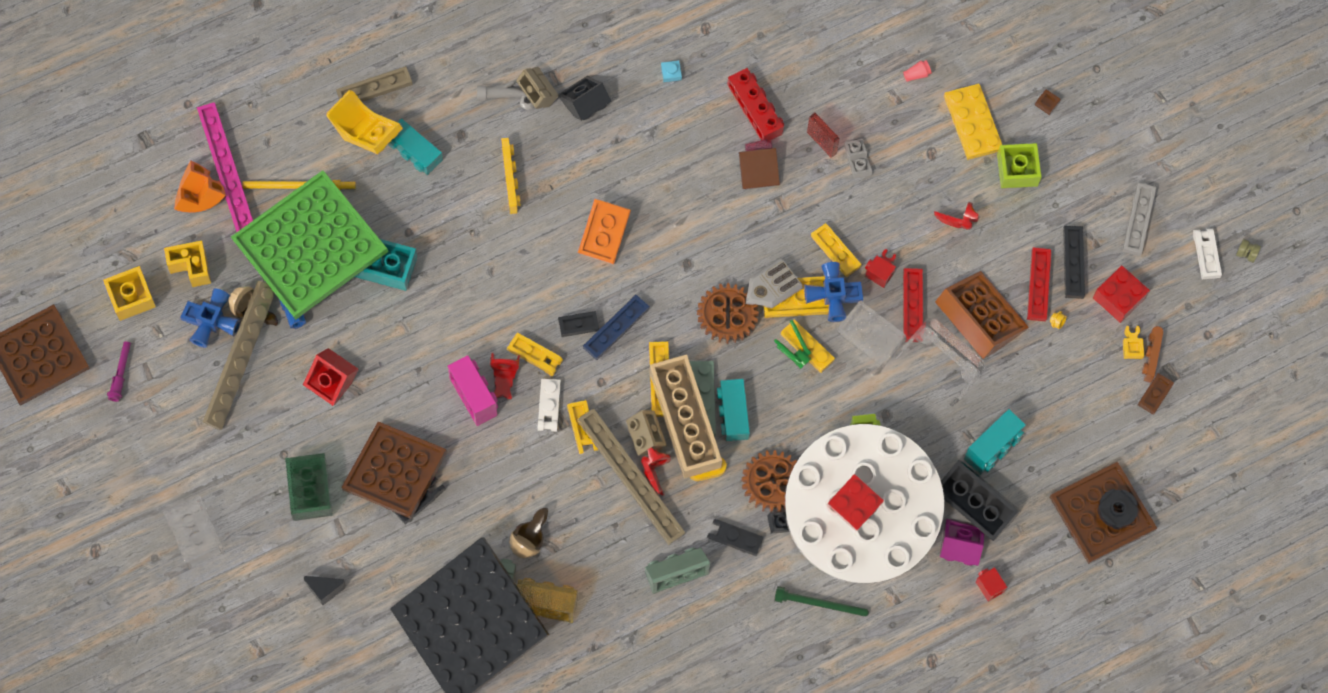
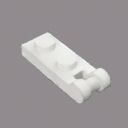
M1193 230L1201 278H1221L1222 273L1214 230Z
M541 379L538 431L551 429L552 432H557L561 380ZM552 418V422L544 421V419Z

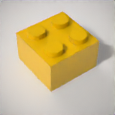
M140 266L103 280L119 321L156 308Z

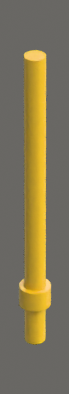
M243 181L242 187L243 189H297L307 181ZM332 181L340 191L341 189H356V182Z

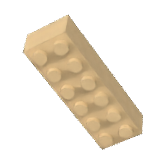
M683 355L651 364L649 369L650 377L684 479L721 468L722 458L688 356Z

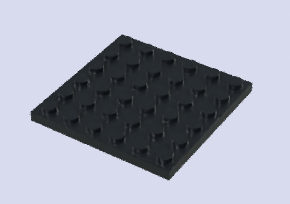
M484 537L478 539L390 608L445 693L477 692L550 635Z

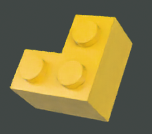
M202 241L164 248L170 274L188 271L192 287L211 284L206 251Z

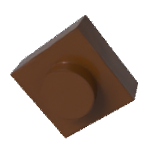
M1046 89L1035 102V106L1050 116L1061 99Z

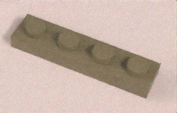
M405 66L336 89L340 100L349 90H352L363 102L413 84Z

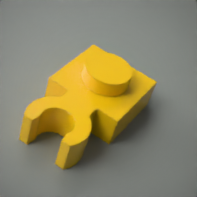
M1126 326L1124 334L1127 337L1123 339L1124 359L1144 358L1143 339L1137 338L1140 333L1139 326H1136L1135 333L1129 331V326Z

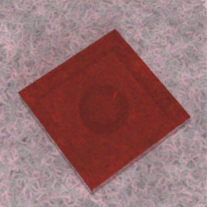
M814 112L809 116L807 133L832 158L837 154L840 138Z

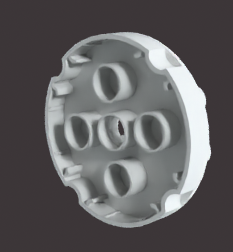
M850 425L820 437L798 459L789 477L785 493L788 529L800 552L822 572L847 582H881L908 571L931 549L943 520V488L937 470L930 458L910 438L895 430L878 425ZM854 474L884 500L874 514L857 531L853 530L826 505Z

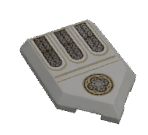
M779 259L750 278L746 304H757L773 308L803 289V287L786 263Z

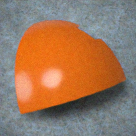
M190 160L177 191L174 210L191 213L210 209L217 205L226 195L224 187L219 180H213L209 176V170Z

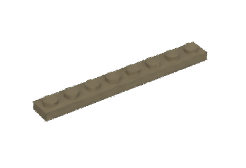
M258 281L203 419V423L217 430H222L275 295L269 285L263 281Z
M593 408L578 418V423L667 544L670 545L684 536L685 531Z

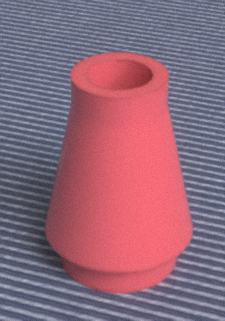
M920 60L903 72L907 82L926 78L929 74H932L926 60Z

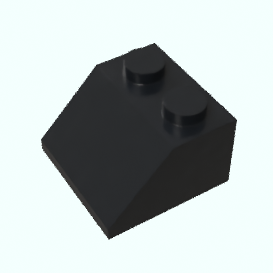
M588 75L558 94L559 99L571 114L581 121L589 119L593 113L603 110L607 107V104L612 102L603 83Z

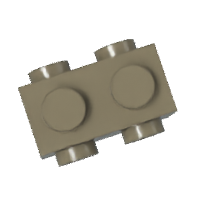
M641 410L626 420L638 456H648L647 449L651 447L659 451L667 446L655 411Z

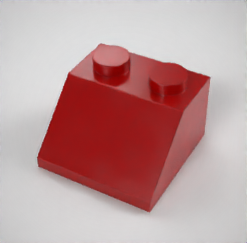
M327 348L316 355L303 386L334 406L351 386L359 369Z

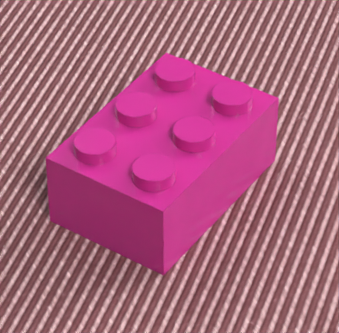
M467 355L448 365L449 379L476 426L496 417L498 409L496 402L498 400L493 391L489 392L486 378L484 376L480 377L476 361H471Z

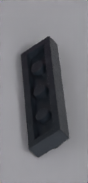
M1064 226L1065 298L1084 299L1083 226Z

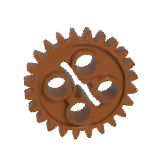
M727 283L726 288L720 284L718 290L713 286L712 293L707 290L706 297H701L703 303H698L699 310H697V315L700 316L698 317V322L702 323L701 329L707 328L705 335L712 333V340L717 336L719 337V343L722 339H725L727 344L729 339L736 343L737 337L744 340V334L750 336V330H755L754 324L758 323L756 317L759 316V311L755 310L758 309V305L746 304L747 293H744V287L738 290L737 284L733 288H730L729 283ZM727 298L730 299V309H729V313H730L729 326H730V328H729V329L726 328V299H727ZM721 302L723 305L718 307L714 303ZM739 302L742 306L735 307L733 303ZM719 319L723 323L718 325L715 324L713 321ZM740 320L742 324L735 325L733 321Z
M766 450L765 456L758 453V460L755 457L751 458L753 464L746 463L748 469H743L745 476L742 477L741 481L745 484L742 485V489L747 490L744 494L745 497L751 496L749 503L756 501L755 508L762 505L763 512L767 507L770 512H773V508L780 512L783 506L786 510V492L781 491L780 487L787 486L788 480L785 478L790 477L797 463V460L790 461L791 455L785 458L783 451L780 455H777L776 450H774L773 455H770L768 450ZM781 467L784 468L786 472L780 474L775 469ZM764 471L766 476L759 477L757 472ZM767 489L771 494L765 496L760 491Z

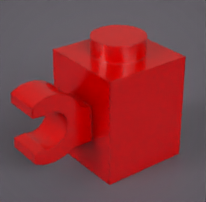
M887 249L882 252L881 257L876 255L874 260L870 259L865 266L867 270L865 277L883 288L886 287L896 269V266L892 264L896 259V254L892 258H887Z

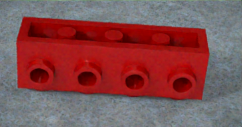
M745 68L729 76L727 86L762 143L765 144L783 135L784 122L781 117L776 115L772 102H768L764 89L758 86L755 74L753 72L750 73L748 68Z

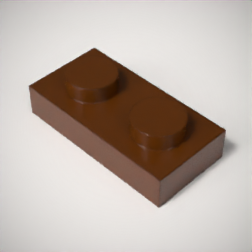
M1157 373L1137 405L1154 415L1174 385V382Z

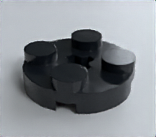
M1113 489L1107 491L1102 496L1097 512L1106 525L1119 530L1133 523L1138 514V504L1130 492L1122 489L1121 491ZM1113 505H1121L1122 513L1115 512Z

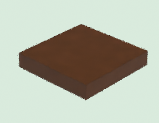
M776 148L738 152L742 189L780 185Z

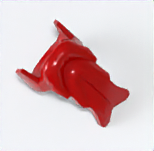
M971 202L967 204L963 219L934 211V215L942 223L966 230L972 229L971 222H977L979 218Z
M494 353L491 354L490 366L495 377L494 385L496 389L494 394L496 398L503 396L507 399H512L510 390L513 387L516 371L519 369L520 355H518L517 360L495 359Z
M651 447L647 449L649 458L644 456L641 462L651 487L656 493L664 496L655 468L670 462L671 457L669 454L660 453Z

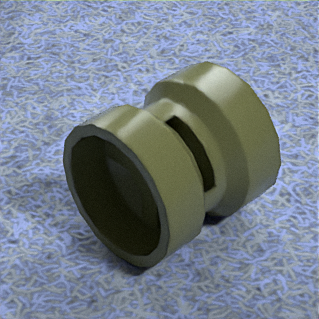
M1243 238L1236 256L1245 257L1248 261L1254 263L1261 246L1258 244L1253 245L1249 240Z

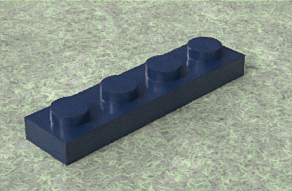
M635 294L583 345V349L595 360H598L650 309V306Z

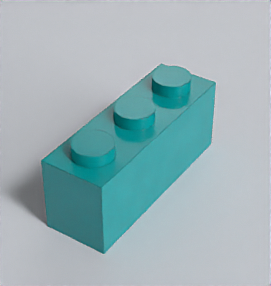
M401 118L397 123L403 129L388 145L392 149L396 148L400 151L401 156L406 161L410 160L414 163V167L419 172L423 171L428 175L443 161L442 152Z
M744 379L721 380L720 387H717V398L721 399L722 405H719V417H723L724 424H721V435H725L726 441L749 440L750 431Z

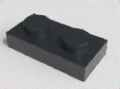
M596 311L558 317L561 337L597 332L599 330Z

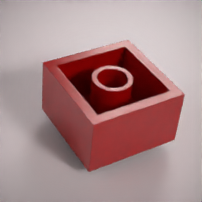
M1121 265L1096 290L1093 299L1121 323L1146 299L1150 290Z
M854 474L826 505L853 530L857 531L884 500Z

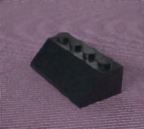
M958 460L941 480L944 500L992 541L1021 512L1020 509L962 460Z

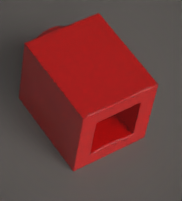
M995 567L991 570L986 568L978 573L979 577L976 580V584L988 602L1005 593L1007 585Z

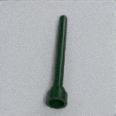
M777 586L775 602L782 603L789 600L865 617L869 615L868 609L790 593L789 590H785V587Z

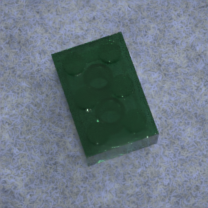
M325 453L285 458L290 510L293 521L333 516Z

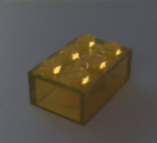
M531 578L518 579L517 587L537 617L569 623L574 622L578 590H574V587L569 585L558 587L554 583L547 581L537 583Z

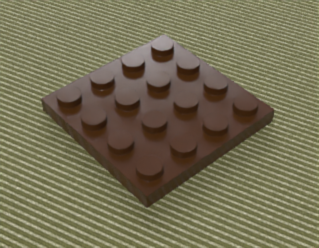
M54 304L0 332V370L20 406L90 369Z
M378 421L341 488L343 491L412 519L443 462L447 450Z
M1118 461L1051 494L1049 497L1088 564L1157 530L1155 523ZM1113 489L1120 491L1122 489L1130 492L1138 504V514L1133 523L1119 530L1106 525L1097 512L1102 496L1107 491ZM1113 505L1115 512L1122 513L1121 505Z

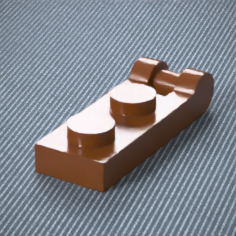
M1159 326L1154 327L1149 334L1148 339L1151 342V346H1147L1145 356L1148 357V360L1142 368V374H1145L1143 381L1149 383L1155 377L1163 337V329Z

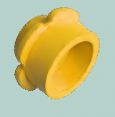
M1062 311L1053 313L1050 318L1051 326L1061 329L1066 322L1067 316Z

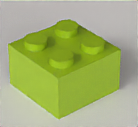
M1037 143L1000 145L997 160L1001 189L1038 187L1041 180V170Z

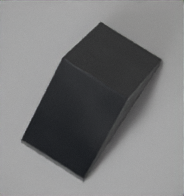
M304 576L306 586L322 605L339 594L346 586L344 579Z

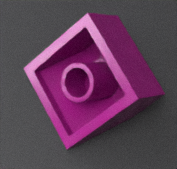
M946 519L940 557L947 561L963 562L965 565L978 566L984 546V533L975 525Z

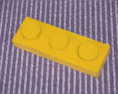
M826 223L811 233L813 240L831 261L840 263V271L846 278L861 268L862 264Z
M794 319L793 321L807 348L812 352L809 355L811 358L809 362L822 373L835 361V358ZM790 323L781 331V335L797 351L801 349L803 352L804 350Z

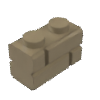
M539 67L523 70L516 80L536 109L550 107L558 97V93Z

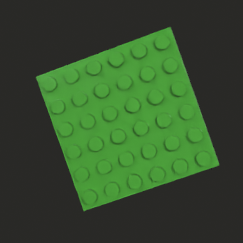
M323 170L231 236L234 243L295 320L389 252Z

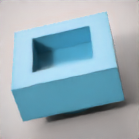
M679 61L661 63L663 82L682 80Z

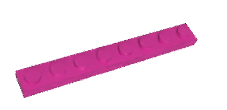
M215 102L197 107L220 182L225 190V198L236 232L252 222L253 219Z

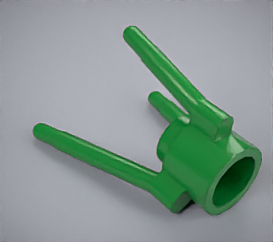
M790 320L804 351L802 352L799 349L793 354L777 339L774 342L777 344V348L801 369L811 360L809 355L812 352L807 348L794 321Z

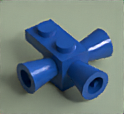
M828 262L821 266L825 276L823 287L804 285L805 302L807 304L824 299L825 305H829L828 321L840 322L847 319L842 304L863 302L861 282L844 283V277L839 278L840 263Z
M214 288L210 304L203 302L202 305H198L190 301L187 302L180 319L198 326V329L189 339L193 344L207 348L211 331L217 333L219 328L233 337L237 334L241 319L225 317L222 312V308L230 297L227 292Z

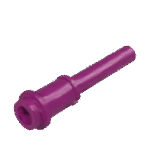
M128 341L123 342L116 375L112 377L110 391L107 392L108 400L113 402H119L122 399L121 392L125 382L123 376L131 343Z

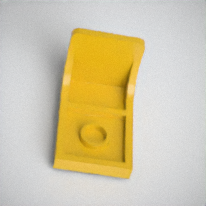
M349 90L326 114L343 140L377 155L403 129L399 123L371 111L352 90Z

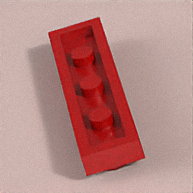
M1033 247L1031 250L1027 320L1042 322L1047 320L1051 249Z
M904 268L903 342H922L923 269Z

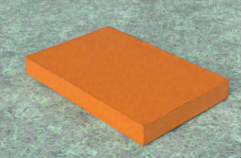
M594 199L578 253L615 264L631 210Z

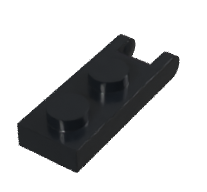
M718 519L713 520L712 523L719 526L716 535L708 533L707 538L757 556L763 536Z

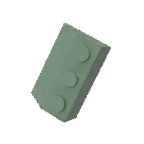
M694 547L687 549L681 555L672 554L666 557L664 561L659 562L656 560L648 563V566L645 567V574L654 594L709 575L710 562L702 548L696 549Z

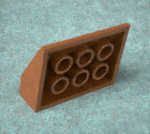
M981 271L947 287L935 301L983 359L1000 350L1029 328Z

